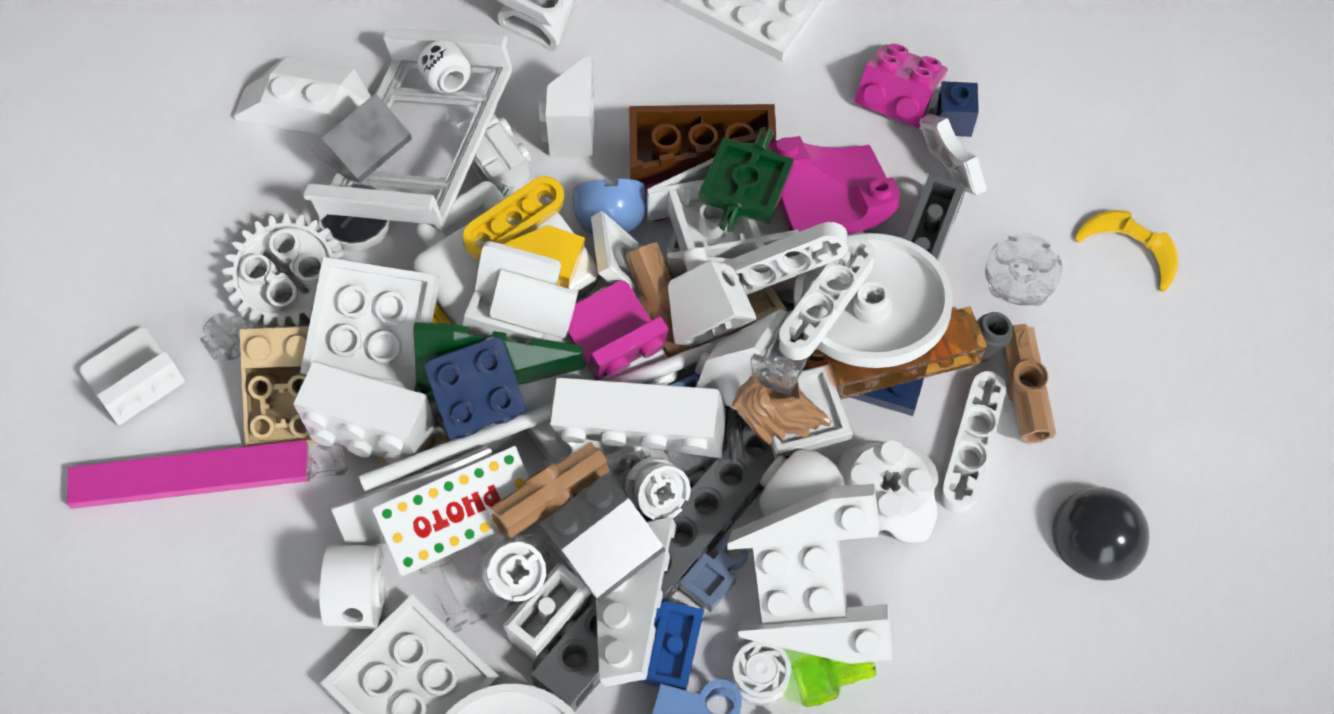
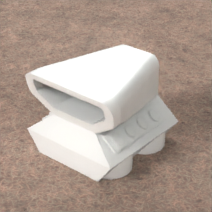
M496 0L504 4L498 13V23L501 27L550 51H554L560 43L574 0Z

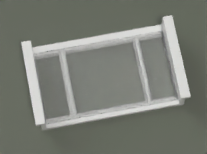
M388 28L383 38L392 63L376 94L409 131L412 139L361 183H357L337 171L331 185L308 184L303 196L305 200L312 201L321 220L327 214L433 224L436 225L437 229H443L513 70L505 46L507 38L506 35ZM438 40H450L457 44L470 62L471 74L469 80L460 90L449 94H440L432 90L418 67L420 53L430 43Z

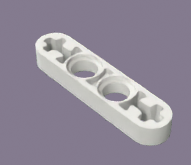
M825 222L725 261L723 264L730 265L735 270L745 294L748 295L844 257L848 248V234L841 224ZM791 251H799L805 256L800 259H790L785 254ZM760 264L766 265L771 269L762 273L752 270L751 267Z
M852 238L848 240L847 253L844 257L825 266L780 328L779 349L784 356L793 360H802L809 357L815 351L874 267L875 256L874 247L871 243L864 239ZM858 255H859V256H862V257H858V258L854 261V263L852 264V270L849 269V266H850V258L855 259ZM833 279H841L848 286L842 290H833L827 286V283ZM813 306H821L827 309L828 313L823 317L815 318L806 311ZM802 326L806 328L804 340L799 339L795 343L790 342V339L796 340L800 336Z
M985 371L976 375L968 392L940 496L942 504L954 513L969 511L979 495L1006 395V383L995 372ZM985 385L992 386V394L987 406L980 405L984 393L983 388ZM980 416L988 422L989 429L982 433L975 432L969 427L968 419ZM964 450H971L978 455L980 463L974 467L965 466L960 462L958 454ZM960 476L968 478L964 488L965 496L962 500L955 499L954 491L957 488Z

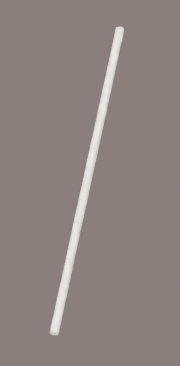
M793 310L787 312L786 317H785V319H784V322L786 321V319L789 317V315L791 314V312H792ZM734 333L609 381L638 384L653 381L697 364L705 351L711 354L720 340ZM553 402L517 415L515 419L509 422L488 426L471 436L454 439L360 475L359 479L364 492L549 421L552 416Z

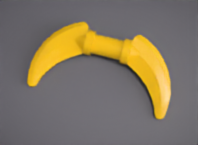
M1110 210L1099 213L1082 225L1075 237V241L1078 243L1095 234L1119 232L1145 244V247L1151 250L1158 263L1161 277L1159 290L1161 292H1165L1175 279L1179 262L1178 253L1168 233L1162 232L1159 234L1156 231H1150L1136 223V220L1131 218L1132 213L1126 210Z

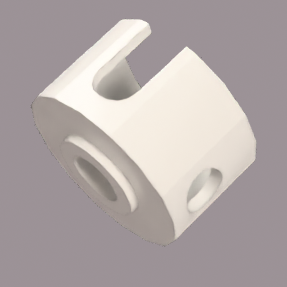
M329 545L323 556L320 576V611L323 625L326 628L377 629L382 618L386 589L382 548L380 545ZM348 608H355L363 616L359 618L348 617L343 612Z

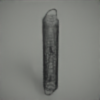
M724 405L728 413L726 415V432L730 464L731 456L738 454L734 451L739 452L745 462L740 415L738 411L729 410L730 407Z

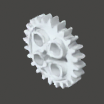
M286 213L282 223L278 224L273 216H269V226L264 228L261 223L256 221L255 228L257 232L251 234L246 230L242 231L246 239L244 244L232 242L237 255L229 254L225 256L228 263L233 267L223 269L222 272L226 279L230 280L223 285L226 291L232 294L229 297L234 307L239 306L237 311L243 318L250 315L249 320L253 326L256 327L262 321L265 327L275 326L276 323L279 326H289V323L300 326L303 325V320H311L320 275L319 271L314 277H304L307 270L314 267L321 270L323 257L346 260L343 252H339L341 250L339 241L337 239L331 240L333 236L330 230L326 228L320 232L321 227L317 220L311 222L307 227L304 215H300L297 221L292 223L289 214ZM295 244L291 251L279 253L284 245ZM266 251L269 252L286 272L293 273L296 281L309 290V293L306 295L301 293L294 283L284 273H279L274 263L262 254ZM267 269L262 277L251 278L256 270ZM283 293H293L288 301L277 303L278 297Z

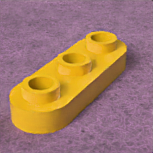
M537 177L474 219L466 226L463 232V245L467 254L474 259L480 260L483 247L476 244L478 239L485 238L488 241L503 244L530 233L552 218L563 206L564 190L562 185L552 177ZM546 196L551 199V202L542 204L538 201V198ZM511 217H516L521 222L517 225H511L507 220Z

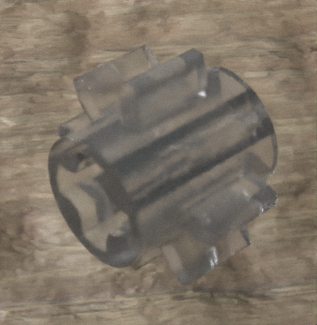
M220 313L211 317L203 326L205 336L201 337L200 341L214 360L218 359L221 355L226 360H234L241 356L239 329L247 328L248 326L238 314L229 318L226 314Z

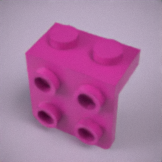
M895 43L885 44L866 64L854 103L920 128V119L925 117L933 93L946 77L948 68L941 65V62L934 57H920L910 53L903 45Z
M618 281L575 304L567 334L574 345L582 346L586 365L595 380L598 381L608 375L609 377L618 375L626 370L630 363L641 357L648 358L658 353L664 347L669 329L661 316L651 321L630 285L626 281Z

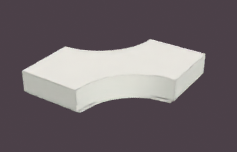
M932 114L921 118L920 125L929 153L940 160L952 180L965 184V192L974 195L986 191V184L977 156L968 152L959 142L948 118Z

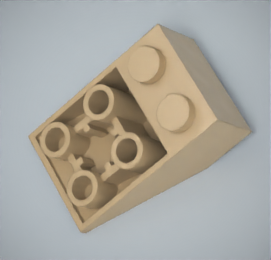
M309 325L239 329L245 446L306 440L308 444H319L310 438V434L294 406L295 399L306 375L300 373Z

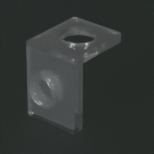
M774 336L764 356L752 355V376L758 377V380L764 387L790 396L809 357L802 360L787 358L779 349V337Z

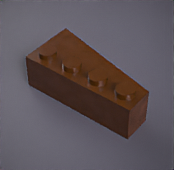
M775 104L629 106L630 180H637L646 185L668 180L714 158L723 137L740 143H754L759 129L765 127V135L769 128L774 133L771 141H775Z

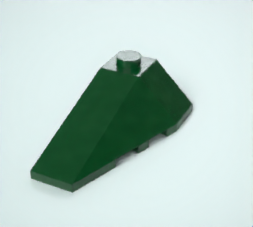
M414 322L416 383L422 394H425L429 400L436 402L424 369L425 362L428 359L490 337L468 334L469 326ZM492 332V336H498L504 342L518 385L586 368L585 354L580 345L539 338L528 339L526 344L518 343L513 338L506 337L507 333Z

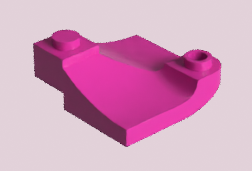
M801 136L771 141L768 146L775 153L794 159L792 172L778 203L789 231L798 230L801 232L821 223L835 222L841 224L846 229L847 234H853L879 225L887 220L899 207V188L893 177H886L870 144L856 147H821L804 143Z

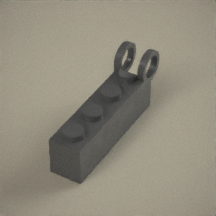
M929 173L904 239L919 245L939 261L952 224H954L966 191L965 184Z

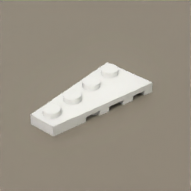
M672 517L646 522L664 546L665 551L600 602L596 599L599 678L604 687L645 680L647 677L656 631L654 621L657 608L661 606L663 595L661 590L664 571L668 570L670 560L668 550L670 540L674 538L676 524Z

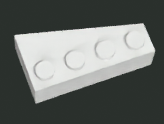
M557 378L550 425L556 434L561 436L562 440L572 443H583L586 439L600 441L611 446L629 445L722 458L727 412L719 389Z

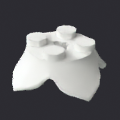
M895 440L887 441L884 444L866 443L845 451L838 464V469L843 476L845 486L875 483L879 532L882 530L890 531L898 540L907 543L927 541L937 519L934 489L938 484V473L932 460L924 453L912 447L903 446ZM885 481L896 485V491L893 492L891 488L885 491L881 488L882 483Z

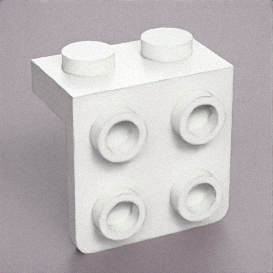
M492 241L486 242L481 251L475 291L465 313L463 326H469L468 330L492 336L493 331L507 333L506 337L513 338L518 343L526 344V341L531 338L543 339L545 333L491 318L489 315L501 270L557 285L561 271L560 262Z
M145 328L136 329L80 367V373L118 426L185 382L166 351H162Z

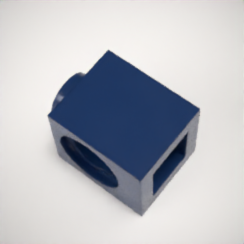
M942 81L936 102V116L948 118L956 136L972 137L979 114L978 83Z

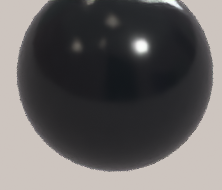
M1092 487L1076 492L1061 504L1053 519L1052 538L1058 554L1071 569L1091 579L1109 581L1129 575L1141 564L1149 546V526L1143 511L1129 496L1111 488Z

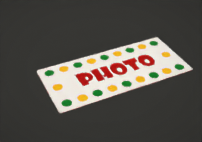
M515 446L373 508L374 515L401 576L498 533V530L491 521L488 509L507 497V495L523 487V482L529 478Z

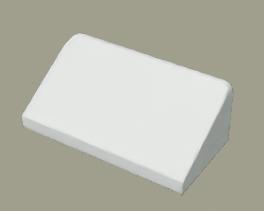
M501 270L489 315L496 320L565 338L572 321L578 291Z

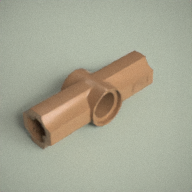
M650 243L628 252L625 257L640 293L637 296L638 300L651 321L661 316L669 329L664 347L662 348L668 357L695 348L675 344L668 284L673 279L670 276L658 243Z
M1027 324L1013 325V337L1002 348L1009 381L1007 395L1014 405L1020 440L1026 441L1028 444L1040 443L1053 438L1056 434L1046 387L1048 371L1041 363L1034 327H1029ZM1020 380H1028L1032 382L1035 387H1027L1020 382Z
M592 442L587 443L556 465L552 463L523 482V487L495 503L493 507L488 509L491 521L498 532L504 535L506 539L514 537L544 516L546 518L573 499L575 494L608 473L610 470L606 457Z

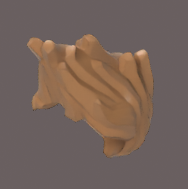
M783 375L773 376L766 387L760 383L758 377L750 376L738 388L731 405L733 409H737L738 414L752 431L768 445L771 444V437L776 436L780 441L785 438V433H793L807 438L810 436L809 429L817 430L819 425L829 427L831 424V420L827 417L828 415L807 399L799 388L797 379Z

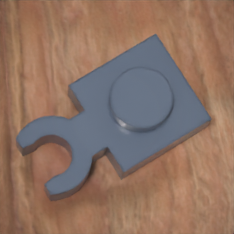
M729 536L720 541L715 559L704 553L679 582V588L709 612L713 611L736 583L737 577L730 571L743 567L748 558V551L746 549L741 551L737 557H730L726 554Z

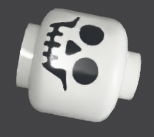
M450 40L434 41L420 53L418 59L419 71L432 90L440 94H449L460 90L469 80L471 74L470 62L454 42Z

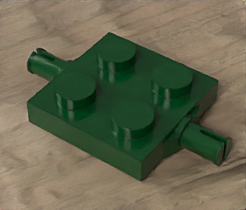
M760 128L754 143H740L724 137L699 191L698 202L724 210V214L718 224L722 231H725L727 226V232H732L739 216H746L768 224L771 223L792 172L794 159L777 154L768 148L774 136L773 131L769 128L766 135V128Z

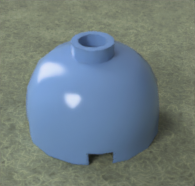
M605 179L576 186L573 189V208L582 228L593 234L591 217L602 211L627 233L633 231L642 222L646 213L644 183L637 180L617 179L618 185H605Z

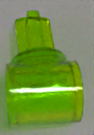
M809 655L791 664L804 707L828 703L839 697L841 686L873 679L876 676L874 662H834L833 659Z

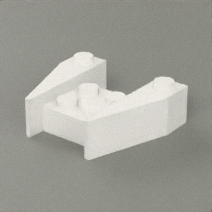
M714 158L647 189V221L670 217L681 250L667 253L666 266L672 279L687 272L683 254L688 250L704 248L708 261L723 263L796 234L799 231L793 230L761 236L756 219L746 216L738 217L732 232H727V226L725 231H722L718 224L721 221L724 210L698 202L699 191ZM791 251L785 254L790 259H800L805 256L799 251ZM760 264L751 267L752 270L762 273L771 269L766 265ZM798 275L771 285L774 292L795 288Z
M875 483L832 487L732 531L727 543L728 550L753 548L761 609L760 615L742 616L738 630L740 638L846 663L892 660V635L888 604L859 607L846 606L839 540L879 537Z

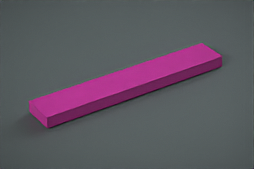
M306 440L68 467L67 505L74 509L310 481L309 445Z

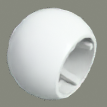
M797 450L788 459L781 455L771 464L760 480V485L765 488L759 499L760 508L764 516H768L832 487L845 486L843 476L837 466L820 453L810 450Z

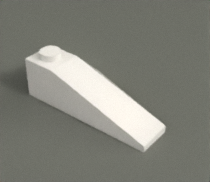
M481 446L419 470L332 508L331 512L345 545L387 543L374 515L373 508L493 456L491 449Z

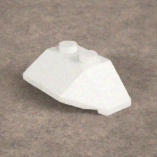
M285 57L245 87L234 117L238 121L324 136L368 100L371 95L354 68Z

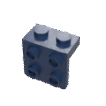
M492 336L428 359L425 362L424 369L440 411L439 417L443 429L449 439L471 436L477 433L479 428L493 423L503 424L515 419L517 414L527 411L504 342L498 336Z

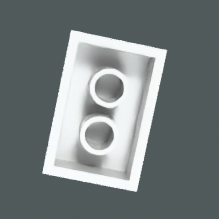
M312 362L294 402V406L310 434V438L315 442L325 446H333V443L346 446L350 452L358 456L370 457V454L384 458L389 464L428 450L437 429V424L425 394L316 362Z

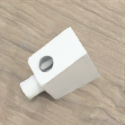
M694 248L683 254L687 272L671 280L668 284L675 344L697 347L757 320L737 274L730 265L708 261L704 248Z

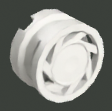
M649 457L637 463L628 474L625 485L627 497L633 505L653 520L655 518H674L683 511L681 506L684 501H689L691 491L689 479L685 473L662 457Z
M515 540L502 541L493 546L485 555L482 564V578L487 588L496 596L513 602L524 601L534 596L543 586L546 576L545 562L540 552L532 545Z
M757 641L750 642L743 646L735 656L731 675L732 683L737 686L742 699L748 704L756 706L771 705L781 699L788 688L792 670L790 659L781 647Z

